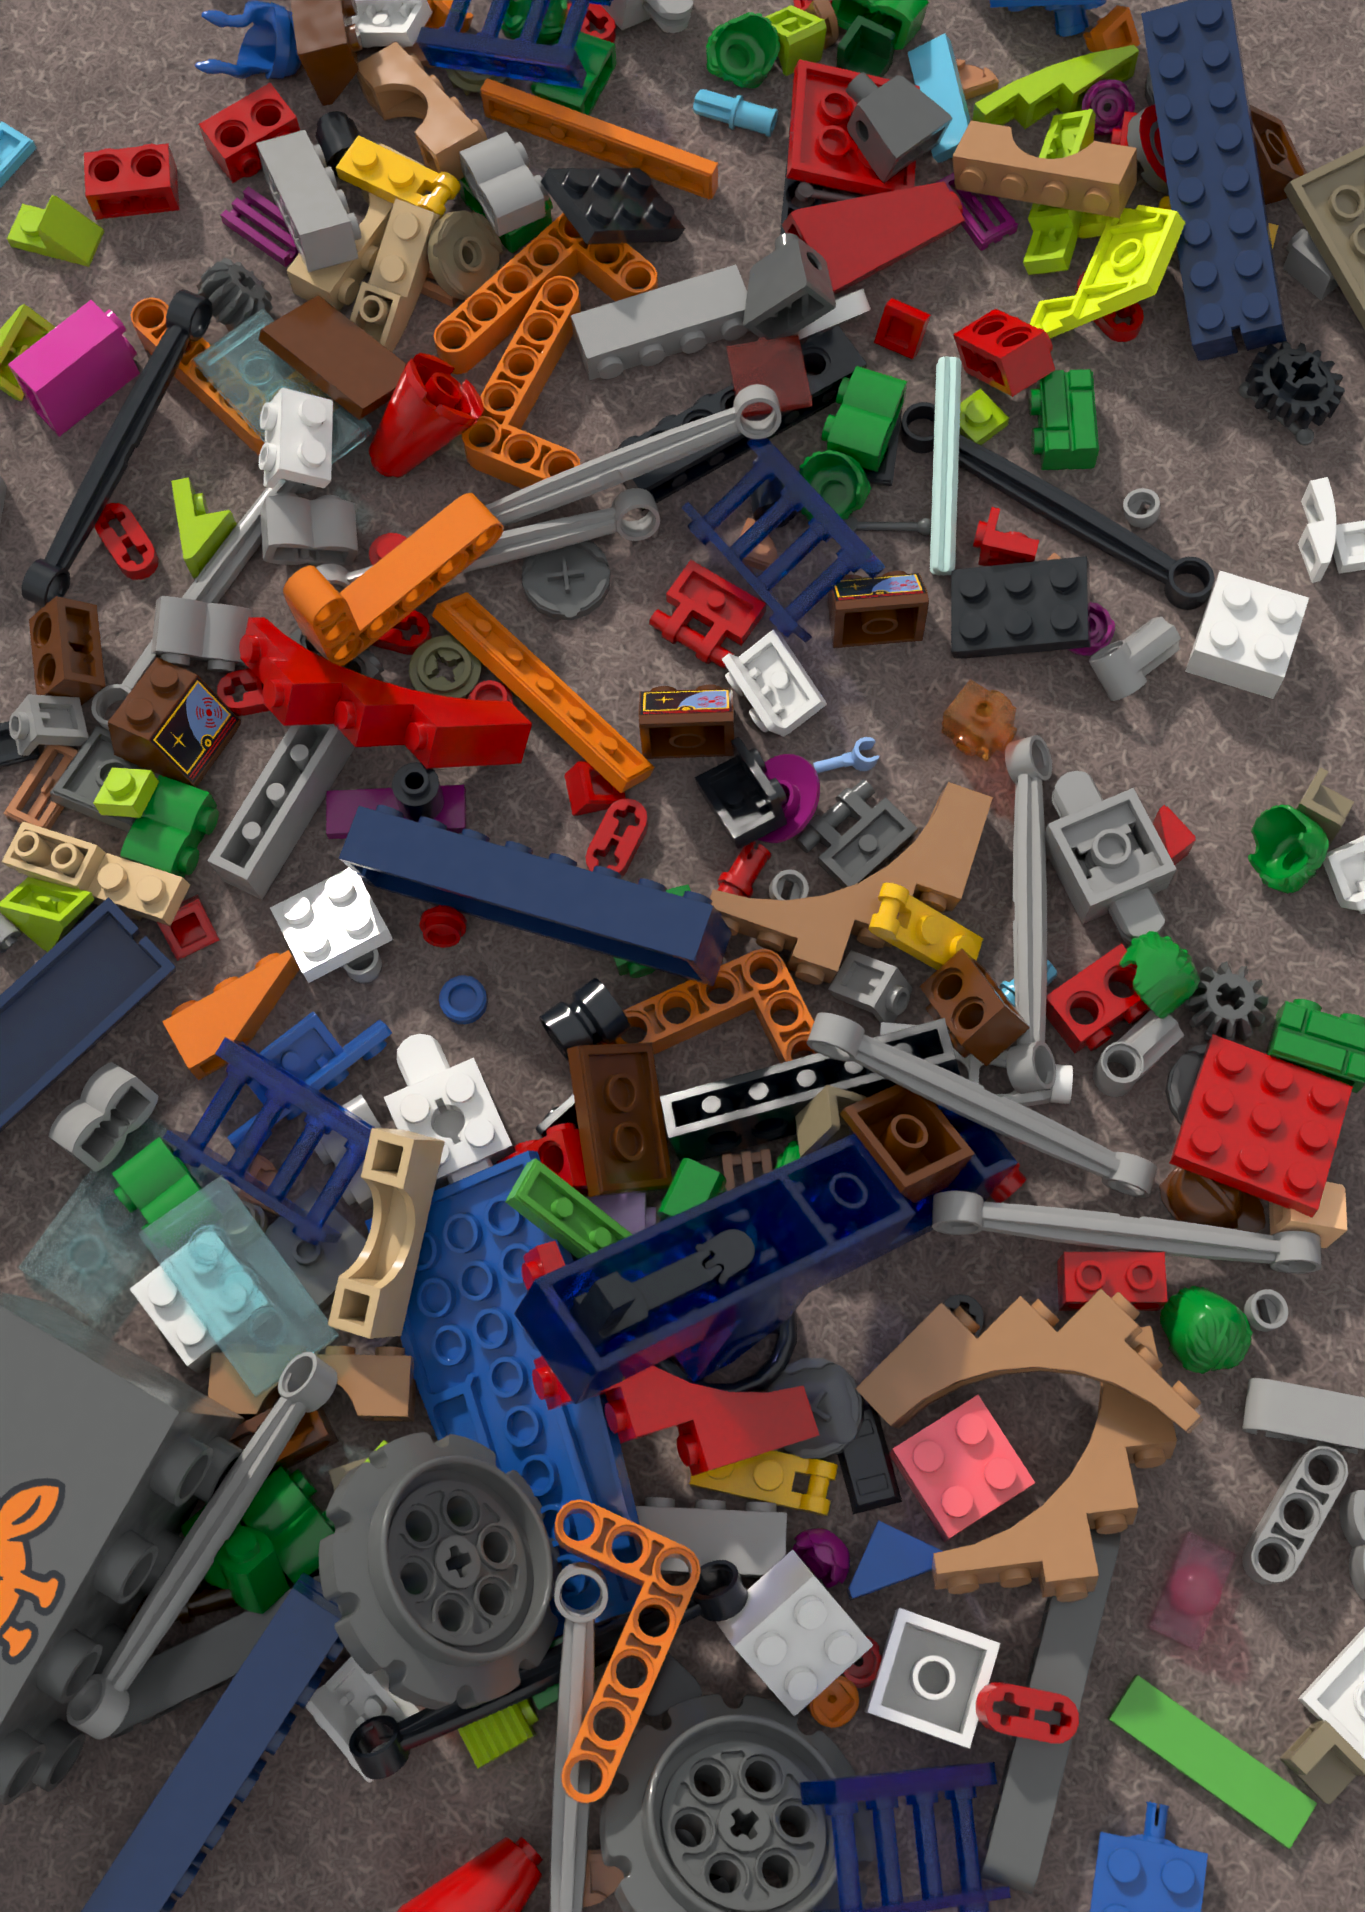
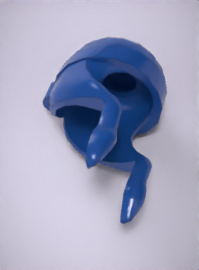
M251 0L245 4L242 15H227L218 10H209L202 13V18L221 28H243L252 22L254 25L244 36L237 65L209 59L195 63V67L198 70L207 74H228L238 79H245L260 73H265L267 79H283L295 74L300 68L301 61L297 54L292 12L288 11L285 7L275 3Z

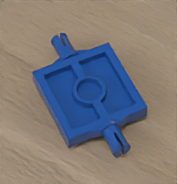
M1146 1801L1147 1809L1143 1834L1125 1837L1100 1832L1089 1912H1201L1208 1853L1180 1848L1165 1839L1169 1806L1159 1804L1157 1824L1155 1825L1157 1803Z

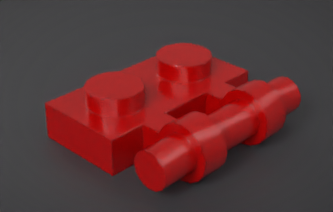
M690 560L666 593V602L677 609L672 616L657 609L651 616L649 625L661 631L663 639L672 644L679 642L696 652L695 657L706 664L713 662L721 668L727 669L722 658L728 653L732 655L734 653L723 648L721 644L727 637L742 646L766 613V603ZM692 617L711 628L706 636L687 626Z

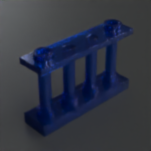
M453 0L444 27L439 29L421 27L416 41L431 66L582 89L587 73L574 49L590 3L611 6L612 0H570L572 4L559 42L553 46L536 44L551 0H532L520 38L515 40L498 38L511 0H492L482 32L476 35L460 32L471 0Z
M767 437L751 439L747 444L758 455L752 462L755 466L705 515L688 501L681 508L692 519L687 525L690 531L705 546L712 541L774 611L769 619L777 629L787 638L794 633L806 643L812 636L799 622L806 613L850 571L855 574L862 568L874 579L886 566ZM778 477L786 486L780 492L782 497L737 541L730 545L718 532L717 528L767 479L771 482ZM805 507L814 516L808 522L810 527L758 576L743 559L794 510L799 512ZM833 537L842 547L836 553L838 558L795 600L785 607L771 589L822 540L827 543Z
M225 1037L215 1053L229 1063L225 1069L228 1075L191 1135L185 1132L168 1130L163 1139L177 1147L173 1154L183 1162L195 1168H199L201 1164L205 1165L294 1223L295 1226L292 1232L304 1241L315 1246L320 1241L338 1243L342 1234L325 1223L364 1161L371 1130L376 1127L243 1042ZM253 1079L268 1088L264 1094L268 1099L229 1161L207 1147L245 1083L250 1085ZM294 1104L308 1113L304 1119L307 1125L273 1181L267 1186L246 1171L283 1110H290ZM332 1130L347 1138L344 1144L347 1151L312 1208L307 1212L285 1197L323 1135H330Z
M995 1762L954 1764L800 1782L802 1805H824L825 1815H831L840 1907L813 1912H927L957 1907L958 1912H989V1901L1011 1898L1009 1886H982L972 1798H977L976 1787L997 1784ZM944 1791L945 1800H951L960 1888L943 1891L933 1806V1803H938L937 1792ZM898 1796H905L906 1805H912L921 1886L920 1895L903 1897L894 1816V1808L899 1807ZM858 1801H866V1810H872L881 1901L863 1904L853 1813H858Z

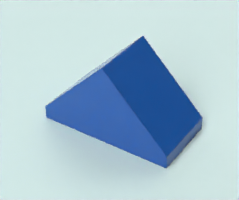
M878 1520L847 1589L850 1601L932 1571L933 1553L941 1552L942 1550Z

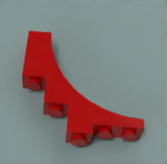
M265 617L248 618L246 632L242 636L239 645L240 659L264 684L263 703L283 726L334 724L354 747L405 745L426 769L522 763L532 722L510 701L472 700L440 696L373 679L337 665L306 649L283 634Z
M556 1241L538 1245L523 1255L525 1261L521 1268L523 1281L528 1292L535 1294L540 1311L536 1317L537 1328L543 1342L549 1343L551 1348L550 1352L534 1360L536 1369L532 1371L535 1391L541 1400L545 1399L548 1411L606 1394L608 1403L605 1404L606 1420L611 1431L618 1433L620 1443L677 1426L680 1435L677 1437V1450L683 1464L689 1466L692 1476L819 1436L804 1385L772 1392H728L693 1384L663 1371L629 1349L617 1337L593 1347L591 1342L586 1341L582 1337L580 1326L569 1312L574 1305L573 1300L580 1296L581 1293L569 1275Z

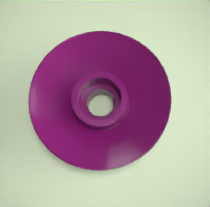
M794 754L778 755L764 762L767 768L766 777L768 780L776 778L786 794L788 803L782 805L787 824L759 838L758 840L762 842L780 843L794 837L804 829L816 811L820 798L818 774L810 762Z

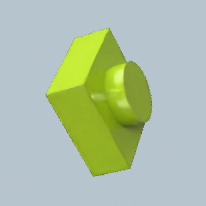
M981 388L960 403L959 434L979 445L984 444L1008 426L1009 417Z
M111 768L93 804L101 815L141 818L159 781L152 770Z

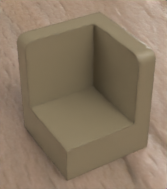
M1320 767L1296 809L1320 825L1325 831L1330 845L1343 826L1354 801L1322 785L1329 771Z
M826 1085L795 1116L800 1158L840 1169L846 1166L853 1158L849 1125L840 1113L845 1107L867 1097Z
M1314 1720L1280 1757L1325 1804H1331L1356 1776L1365 1777V1759L1326 1720Z

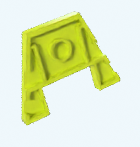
M1138 205L1136 209L1124 208L1120 218L1083 212L1078 237L1082 239L1101 237L1075 296L1039 301L1030 325L1043 329L1049 338H1052L1156 295L1184 228L1185 221L1177 211Z

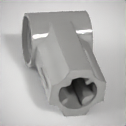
M1162 616L1155 617L1124 640L1113 642L1097 651L1089 658V663L1111 701L1120 700L1139 690L1147 682L1145 676L1180 650L1179 641L1181 637L1174 625L1169 624Z
M1150 1010L1117 1042L1107 1046L1093 1071L1094 1084L1098 1090L1111 1097L1123 1096L1130 1092L1135 1083L1184 1038L1185 1035L1181 1031L1178 1022L1171 1015L1161 1019ZM1107 1063H1121L1128 1070L1129 1076L1121 1078L1113 1075L1108 1069Z

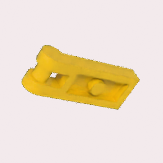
M359 135L336 166L338 178L394 204L395 198L435 212L440 215V218L446 212L444 206L446 202L455 199L461 190L460 182L450 173H437ZM427 190L432 192L430 195H424Z
M894 883L882 884L878 900L881 902L879 912L872 915L868 928L872 934L935 970L944 965L961 948L977 961L983 941L982 937L909 895L910 892L905 887Z
M773 1450L695 1476L691 1474L689 1485L755 1501L776 1503L777 1506L812 1514L828 1516L831 1500L826 1499L830 1481H835L838 1465ZM795 1473L810 1476L807 1494L792 1492Z

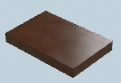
M319 295L263 327L258 340L358 420H361L391 399L406 365L405 362Z
M652 1042L582 1045L568 1048L567 1053L588 1197L668 1189L673 1179Z

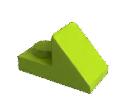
M792 5L766 16L772 22V26L778 31L777 35L781 43L778 57L785 76L794 73L799 59L814 63L822 59L827 30L824 19Z
M52 195L45 209L22 204L7 240L10 246L89 267L102 239L104 230L65 201Z
M188 477L172 480L171 483L183 558L192 577L197 578L237 523L230 510L209 513L204 494H196Z

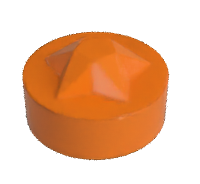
M841 1674L813 1699L806 1708L819 1724L830 1728L840 1727L848 1723L856 1714L859 1706V1693L854 1683Z

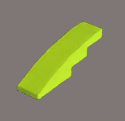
M1135 45L1089 53L1050 65L1013 81L974 104L972 121L1003 126L1015 118L1026 129L1057 108L1063 114L1081 111L1083 98L1088 89L1101 80H1119L1124 83L1133 77L1139 50Z
M1088 109L1053 115L1039 158H1063L1074 155L1088 147L1094 141L1096 118L1094 110ZM1033 203L1028 216L1033 234L1023 260L1028 275L1069 270L1079 235L1083 212Z

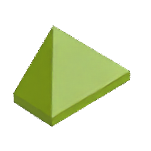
M22 304L0 328V389L18 401H22L24 393L8 364L55 328L54 325L26 304Z
M27 877L0 901V913L40 948L48 952L70 932L95 899L92 893Z

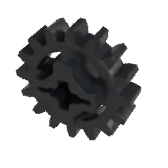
M1283 341L1279 349L1269 344L1263 353H1257L1245 377V381L1250 383L1247 395L1258 397L1254 407L1256 409L1267 408L1270 410L1268 414L1269 420L1272 421L1278 416L1283 418L1285 427L1289 428L1293 421H1298L1302 429H1307L1311 421L1317 426H1321L1326 417L1331 418L1345 392V389L1339 386L1343 376L1342 374L1331 373L1335 363L1333 361L1322 362L1320 350H1316L1313 353L1306 352L1304 343H1300L1297 349H1292L1287 341Z

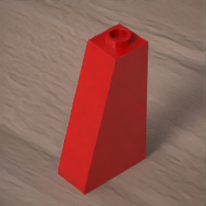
M945 181L797 209L789 214L782 227L785 233L797 235L824 257L827 262L835 296L950 234L965 219L962 216L963 207L959 197L955 192L949 191Z

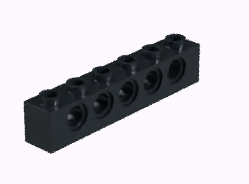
M839 325L826 332H816L803 345L788 353L781 352L775 355L767 365L753 373L739 375L728 387L715 394L710 393L700 397L692 407L678 415L672 414L664 417L658 422L656 427L640 436H631L625 439L615 450L733 408L737 394L745 387L756 384L765 385L774 392L783 394L778 396L781 423L775 433L763 439H751L742 433L736 434L680 460L623 482L627 489L641 488L647 490L653 495L655 502L658 503L835 403L842 379L844 377L851 378L856 366L866 369L867 363ZM814 371L818 372L819 375L810 376L805 373ZM756 402L748 405L742 413L746 415L744 418L749 421H761L772 413L773 408L767 403Z
M945 1018L873 1037L878 1041L961 1076ZM816 1053L661 1096L660 1099L668 1139L680 1163L683 1158H689L697 1162L797 1134L795 1116L826 1085L870 1097L896 1085V1083L854 1061L836 1060Z

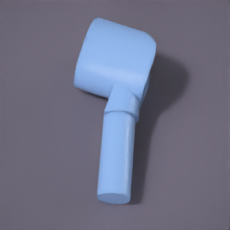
M871 737L860 738L855 743L852 752L814 762V768L817 773L853 766L860 771H868L876 765L880 756L866 758L859 751L872 749L876 741Z

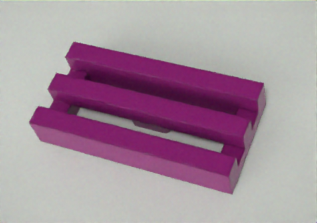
M954 172L936 181V183L945 181L949 191H953L950 186H953L955 189ZM955 189L986 231L982 230L961 202L963 207L962 216L965 219L961 225L980 251L988 248V244L993 241L994 243L1001 241L1004 235L1009 234L1010 236L1017 232L1018 224L998 197L978 193L1000 222V225L995 226L974 195L972 196L968 191Z
M248 186L243 191L244 198L242 200L236 198L231 203L233 209L230 212L225 209L220 214L222 222L281 265L287 267L299 254L291 235L250 206L253 205L288 230L283 217L275 204ZM241 215L245 216L290 249L286 252L243 222L239 217Z

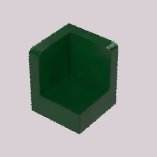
M858 15L838 44L836 67L859 73L865 72L868 75L883 78L893 63L895 33Z

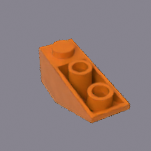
M289 950L282 954L273 953L267 955L257 962L254 970L240 978L234 976L223 980L215 986L212 994L199 1001L191 1000L179 1005L172 1011L171 1017L162 1021L188 1069L198 1080L242 1055L300 969Z

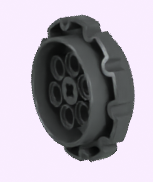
M426 1432L414 1433L395 1439L371 1452L369 1455L370 1463L364 1462L351 1469L344 1476L329 1502L326 1515L333 1522L335 1533L323 1538L319 1543V1572L323 1596L326 1600H333L338 1604L341 1618L335 1623V1630L349 1654L366 1674H372L383 1669L389 1677L388 1688L391 1694L414 1705L435 1710L452 1704L455 1700H457L458 1705L462 1709L475 1707L499 1698L518 1687L521 1682L518 1668L530 1670L539 1666L551 1646L558 1626V1619L550 1609V1600L554 1599L556 1579L562 1571L561 1563H558L557 1560L560 1557L558 1546L553 1547L552 1541L556 1540L548 1537L542 1520L545 1518L546 1513H541L540 1508H542V1505L538 1498L534 1496L530 1486L516 1470L504 1473L496 1466V1454L486 1446L455 1434H450L435 1443Z
M719 1694L695 1697L680 1702L667 1710L662 1719L664 1731L656 1730L651 1725H645L626 1747L612 1780V1783L619 1788L621 1794L609 1795L601 1808L600 1845L603 1862L608 1867L615 1866L619 1868L624 1874V1879H622L614 1892L624 1912H858L865 1899L867 1886L857 1877L856 1871H864L874 1860V1829L868 1803L854 1800L848 1792L849 1786L856 1779V1773L841 1750L820 1730L816 1731L813 1735L803 1734L797 1727L798 1714L794 1717L787 1707L751 1695H745L736 1709L727 1707ZM746 1776L755 1777L760 1780L765 1788V1793L756 1792L750 1788L746 1781ZM701 1780L708 1783L712 1787L715 1797L702 1795L697 1791L694 1781ZM780 1820H787L797 1828L799 1838L787 1835L781 1828ZM685 1829L690 1832L695 1838L696 1846L688 1847L682 1844L677 1839L675 1830ZM739 1829L744 1833L738 1837L732 1834ZM762 1869L775 1872L781 1880L782 1888L770 1886L762 1875ZM716 1874L723 1877L729 1884L730 1893L725 1894L717 1891L710 1883L709 1875Z

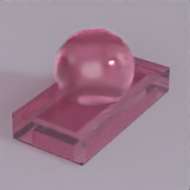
M1186 1532L1147 1628L1191 1650L1198 1651L1212 1614L1220 1603L1222 1589L1237 1554L1191 1532Z

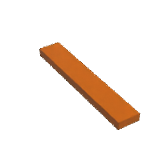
M486 78L480 89L484 115L487 118L622 168H640L652 179L708 200L710 198L713 199L718 189L717 162Z
M468 592L436 605L432 616L620 793L645 781L652 774L655 768L652 763Z

